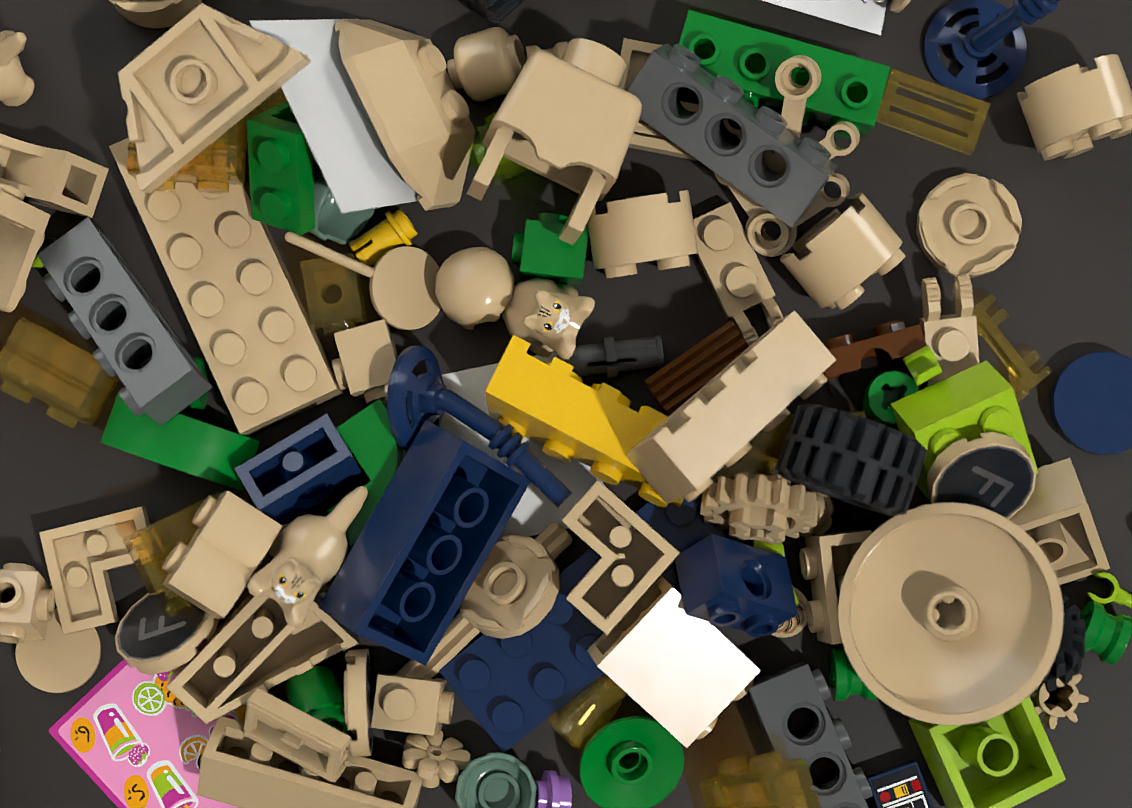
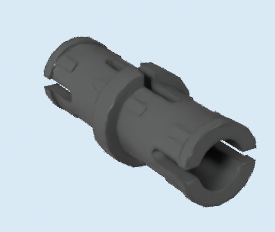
M660 335L614 341L613 336L603 337L602 343L576 345L573 355L567 360L562 359L557 354L558 359L574 367L572 372L579 377L606 374L607 379L618 378V372L651 368L662 369L664 367V353Z

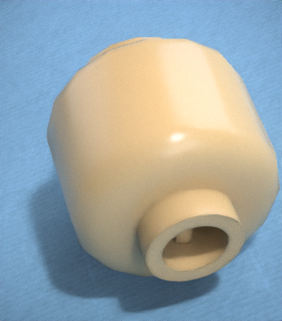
M492 27L459 38L454 46V59L448 60L447 68L454 88L456 90L464 89L472 100L480 102L508 94L527 62L522 43L516 34L509 35L501 27Z

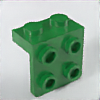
M288 101L246 119L251 213L253 220L303 235L315 228L313 174L320 167Z

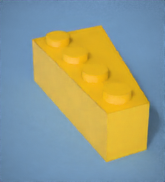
M513 335L485 390L489 415L504 426L511 424L514 427L512 434L514 435L519 432L523 436L521 442L526 437L543 445L542 451L551 458L563 463H570L572 459L590 466V473L601 481L611 485H618L620 481H623L638 488V495L644 500L660 507H667L668 504L665 503L625 454L668 416L649 406H641L639 412L630 409L631 402L626 396L621 394V391L604 382L602 384H593L592 387L583 384L582 379L572 372L574 368L572 365L555 356L551 362L544 363L528 355L526 352L530 343ZM684 497L671 502V504L681 507Z

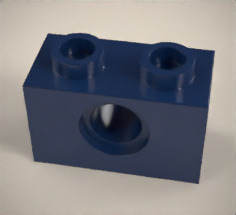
M327 414L234 468L257 509L280 525H285L299 516L305 515L365 478Z
M711 534L678 554L675 558L684 613L687 616L708 621L713 626H726L744 631L752 637H763L776 632L780 624L798 615L786 557Z

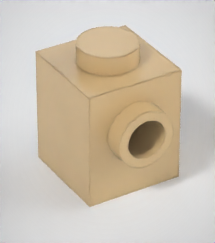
M382 319L333 333L340 358L333 359L332 365L340 390L349 388L350 394L356 400L365 398L366 404H372L379 398L386 401L391 371L398 358L390 326L386 323V320Z

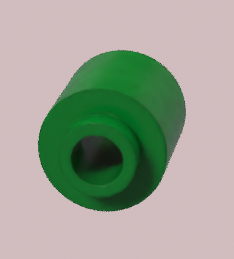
M313 666V668L300 675L296 674L288 680L285 693L289 705L344 734L347 733L348 724H345L344 696L336 674L332 669L325 666Z

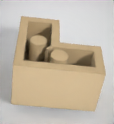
M597 480L562 520L568 528L601 556L570 591L566 599L608 635L678 556L679 552Z

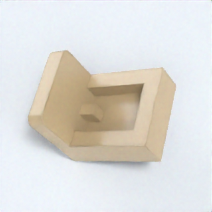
M379 673L377 676L371 728L435 736L440 732L442 723L450 724L454 692L446 691L447 681L444 678L426 679Z

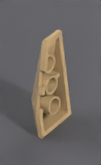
M1067 458L1038 468L1035 489L1026 505L1009 520L1022 528L1042 549L1054 570L1059 585L1110 569L1071 459Z

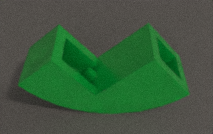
M118 393L100 443L243 491L244 485L234 468L255 457L260 441L179 413L160 426L146 413L137 417Z
M380 398L336 428L371 480L364 485L368 490V495L363 506L345 533L350 546H354L403 460V448L395 440L390 428L387 403ZM338 504L327 510V512L330 514Z

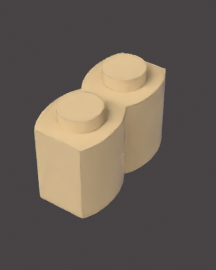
M228 490L221 493L217 499L210 495L205 499L191 521L198 526L188 545L179 541L162 566V569L169 573L162 585L216 619L225 618L282 525Z

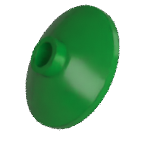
M644 716L624 717L606 724L589 739L580 757V780L589 798L602 808H651L663 801L678 784L683 771L684 754L680 742L657 720ZM635 752L630 759L620 760L624 755Z

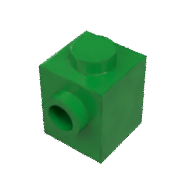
M540 213L538 221L526 219L525 233L515 232L511 263L521 264V278L531 279L539 277L553 280L557 283L582 286L589 237L588 227L584 228L582 234L572 246L558 239L568 219L567 216Z

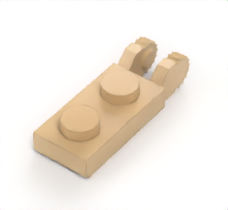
M731 202L693 219L698 248L696 256L727 320L731 318L737 330L750 346L759 337L745 315V311L760 304L767 318L769 328L781 320L783 316L779 306L773 299L776 295Z
M968 274L955 275L953 293L956 314L941 316V292L937 279L935 277L922 279L923 318H919L926 345H929L943 370L941 374L924 382L925 388L979 364L976 315L973 314V291Z

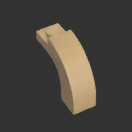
M0 134V183L23 191L25 193L24 200L63 212L93 218L109 170L108 168L68 151L42 147Z

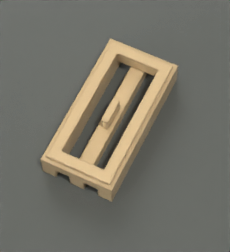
M259 688L248 698L243 726L244 736L330 782L335 783L345 770L346 764L344 761L348 755L346 748L350 744V736Z

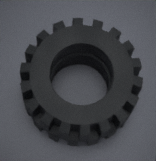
M816 404L798 405L775 469L785 479L798 485L802 484L805 488L868 510L895 516L906 514L928 450L915 438L872 420Z

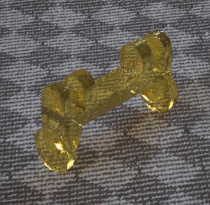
M991 293L974 306L973 314L976 315L977 335L982 336L1006 366L1008 383L1013 387L1018 403L1031 393L1030 389L1053 371L1047 365L1035 374L1032 373L1029 367L1041 358L1040 354L1036 349H1033L1021 358L997 327V325L1009 317L1006 310L1001 308L991 317L985 312V309L997 300Z

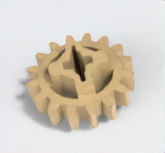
M745 471L735 474L734 480L723 476L718 477L717 483L713 482L702 493L700 515H704L705 523H716L715 529L717 530L729 529V536L740 541L748 539L777 544L785 541V535L797 539L800 538V533L811 534L813 532V527H817L819 501H816V493L805 492V486L802 484L790 486L791 481L785 479L782 475H757Z

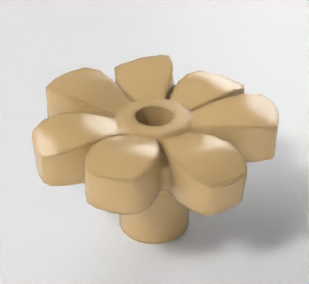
M441 730L435 736L410 733L406 738L404 746L406 750L402 755L403 766L408 769H417V775L423 778L422 785L427 788L438 787L440 780L446 783L456 781L459 770H464L470 761V753L467 750H462L463 744L452 737L443 741V732Z

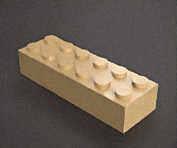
M225 133L152 193L142 192L137 186L135 175L140 174L135 143L130 142L128 137L109 146L239 434L251 437L344 394L343 390H340L332 366L267 225L252 219L250 188Z

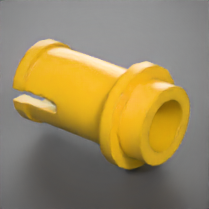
M401 208L393 214L388 210L385 212L386 219L357 239L349 242L351 249L354 252L356 251L355 255L361 263L372 267L387 251L400 247L403 244L407 246L413 244L410 239L418 235V232Z

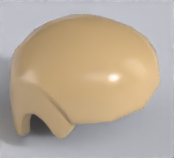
M488 247L462 249L447 258L436 275V297L450 320L465 329L473 330L477 324L495 322L499 319L500 313L503 312L512 299L515 278L507 260L495 250H491Z

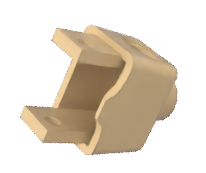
M583 38L569 41L561 59L541 50L531 54L485 135L483 145L488 150L467 194L480 201L482 200L502 157L579 193L558 238L573 246L582 234L596 202L602 201L616 182L641 115L642 104L640 99L619 88L627 69L624 60L608 47Z

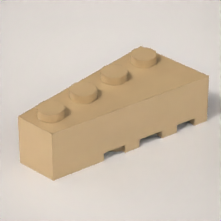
M794 310L775 323L625 455L666 504L681 497L690 502L713 483L710 477L723 465L727 468L730 467L752 448L749 441L761 430L766 434L780 424L790 414L786 407L798 395L805 400L824 385L828 379L823 372L836 359Z

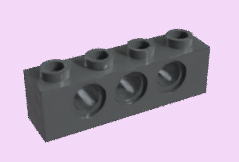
M666 43L653 50L627 92L640 99L642 104L640 119L792 228L802 218L837 169L838 165L829 160L831 157L830 152L817 141L808 137L801 140L787 130L786 120L774 110L765 106H761L758 109L742 97L744 94L743 89L731 79L722 75H717L715 78L699 66L701 63L699 57L686 47L679 44H674L672 47ZM681 87L690 88L696 93L699 100L697 112L689 111L682 106L679 100ZM724 118L732 119L740 125L742 129L741 142L730 141L724 136L721 128ZM765 150H775L784 157L786 162V171L784 173L773 172L766 166L764 161Z
M89 217L37 254L49 272L42 277L43 281L59 301L68 300L74 309L67 314L69 320L86 340L90 337L94 339L99 348L93 352V356L111 378L118 375L125 386L118 391L119 395L137 417L146 413L162 426L213 388L111 239ZM99 281L98 285L90 291L91 287ZM126 318L124 323L119 328L115 329L117 323L120 320ZM152 355L150 362L140 369L142 362Z
M799 661L754 680L753 685L748 687V696L795 808H868L865 799L873 796L870 785L861 767L851 768L844 750L852 747V744L840 717L831 720L824 704V700L831 698V694L820 669L817 668L811 671L807 663ZM806 707L811 709L814 715L812 729L804 735L791 734L787 726L789 715L797 708ZM821 757L831 758L835 766V772L831 780L825 784L810 782L808 771L812 762Z

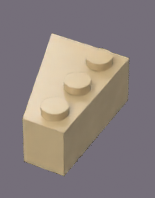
M250 594L216 629L209 642L205 640L197 649L198 654L188 663L180 666L171 675L166 688L207 724L247 703L248 698L257 688L267 692L268 689L296 674L300 675L313 668V665L330 656L359 644L358 634H355L318 608L322 599L317 594L305 621L299 627L290 626L286 622L282 607L274 599L266 596L255 597Z

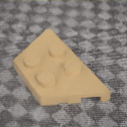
M202 3L118 72L122 99L128 106L126 124L129 141L136 145L140 174H136L135 177L139 189L142 192L152 193L311 63L309 57Z

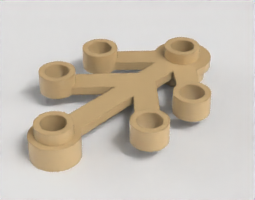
M805 55L790 57L778 67L775 75L776 87L784 96L781 116L787 122L786 129L799 138L807 98L818 89L821 83V70L818 64L812 58ZM795 67H802L807 70L809 74L807 85L802 86L794 82L792 71ZM724 118L723 124L730 133L737 135L741 141V127L736 125L732 119ZM842 121L833 125L826 133L825 138L818 143L830 152L831 157L829 160H831L835 156L850 154L858 146L860 134L854 124ZM845 130L850 134L851 144L849 147L843 148L835 143V131ZM765 150L764 161L766 166L773 172L784 173L786 171L784 157L777 151ZM714 172L720 183L728 185L749 216L745 226V233L751 246L757 253L769 257L779 256L787 252L796 241L798 225L826 207L839 206L848 197L850 192L848 180L842 174L833 173L827 182L833 181L837 183L841 188V196L839 198H830L826 195L823 187L802 218L791 228ZM765 222H776L781 229L780 236L776 238L768 236L764 230Z

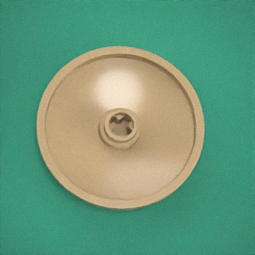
M962 503L923 505L908 510L906 514L896 515L882 524L863 542L852 558L842 582L838 606L839 628L845 652L857 675L867 688L880 700L898 712L920 721L941 725H965L982 722L1004 714L1019 705L1032 694L1048 674L1055 661L1063 634L1064 613L1061 590L1054 570L1042 549L1022 528L1009 519L988 509Z

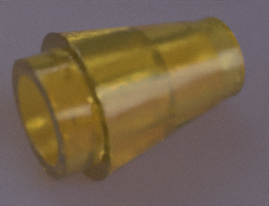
M604 673L598 680H595L556 712L559 717L551 726L565 741L582 753L589 739L600 728L611 722L627 693Z

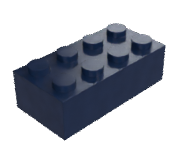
M425 420L318 608L355 634L426 666L531 481L466 441Z

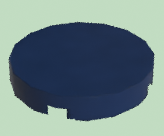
M1112 351L1092 352L1068 363L1057 377L1049 396L1051 419L1059 435L1077 449L1092 455L1120 454L1132 448V358Z

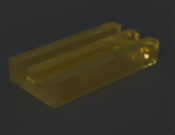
M893 69L883 93L876 122L971 155L977 144L990 103ZM901 87L973 113L975 116L973 121L948 113L896 94L897 88ZM894 106L968 133L967 138L890 110V107Z

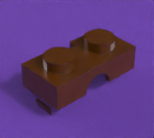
M903 319L874 327L875 337L855 342L853 334H847L824 341L822 343L835 357L836 361L823 374L829 380L903 359L926 346L921 325L918 324L905 328ZM832 387L828 388L827 391L833 397Z

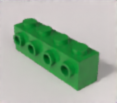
M688 10L679 45L686 47L701 60L699 66L715 78L717 75H722L731 79L743 89L744 94L742 97L757 108L765 106L778 112L779 115L782 113L784 96L778 91L775 84V75L778 67L792 56L805 55L812 58L821 70V83L818 89L807 98L802 126H806L808 121L828 126L829 130L836 123L846 121L854 124L859 134L864 137L868 136L875 125L891 68L890 66L692 10ZM795 67L793 69L792 78L794 82L802 86L807 85L809 82L807 70L802 67ZM681 87V92L697 97L696 93L690 88ZM837 130L834 133L836 137L851 140L850 134L845 130Z

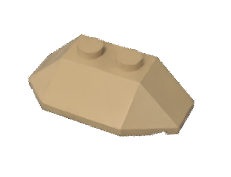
M371 19L340 20L334 27L339 36L338 45L342 62L390 160L407 185L418 193V201L425 211L452 207L459 203L476 131L469 119V108L466 101L456 92L446 72L444 56L428 38Z

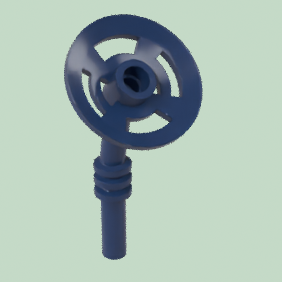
M957 0L948 4L936 14L925 33L923 54L930 75L944 90L964 99H986L1003 92L1016 80L1025 63L1027 43L1021 25L1024 23L1032 25L1038 19H1042L1048 13L1055 11L1058 6L1057 2L1060 0H1014V5L1009 9L993 0ZM967 10H977V15L962 18L952 28L945 26L946 22L956 14ZM978 23V26L972 28L966 35L959 33L963 27ZM1010 33L1013 37L1014 48L1006 47L1003 43V38ZM938 45H951V52L955 61L963 67L957 77H954L943 65ZM990 54L996 58L990 65L977 68V64L986 60ZM1002 63L1008 68L996 80L975 84L976 77H983L993 73Z
M414 345L402 351L392 368L389 379L387 412L392 434L403 449L409 450L425 420L440 427L442 415L447 412L489 440L488 447L491 450L499 449L496 455L500 459L507 457L505 464L508 467L515 465L557 508L569 498L572 492L529 450L531 444L528 441L521 442L523 436L519 432L514 435L512 434L514 427L511 424L504 426L452 390L447 389L443 382L438 360L430 349ZM425 360L427 372H423L416 377L412 370L418 362ZM406 406H407V409H408V415H409L411 424H409V421H408V418H407Z

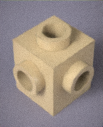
M6 563L3 565V569H0V642L18 644L23 643L25 639L45 640L47 622L52 620L54 614L55 593L41 574L30 565Z

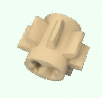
M1072 672V681L1066 685L1057 678L1056 686L1061 687L1056 693L1060 701L1057 705L1045 702L1049 698V693L1045 689V683H1041L1037 687V693L1030 695L1037 714L1044 713L1043 722L1045 727L1055 729L1057 717H1064L1074 723L1078 721L1077 715L1073 711L1076 709L1078 702L1084 703L1089 701V697L1079 694L1075 686L1082 678L1080 673Z

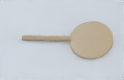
M287 232L285 234L287 242L369 277L370 297L375 310L382 319L386 320V323L395 328L413 330L424 327L437 316L441 309L435 292L436 275L440 268L435 260L421 249L411 246L391 249L384 253L372 268L296 233Z
M54 609L52 620L47 622L45 640L25 639L23 643L16 644L17 666L25 680L39 690L49 693L72 691L86 683L99 665L101 658L99 634L96 628L63 635L58 611Z

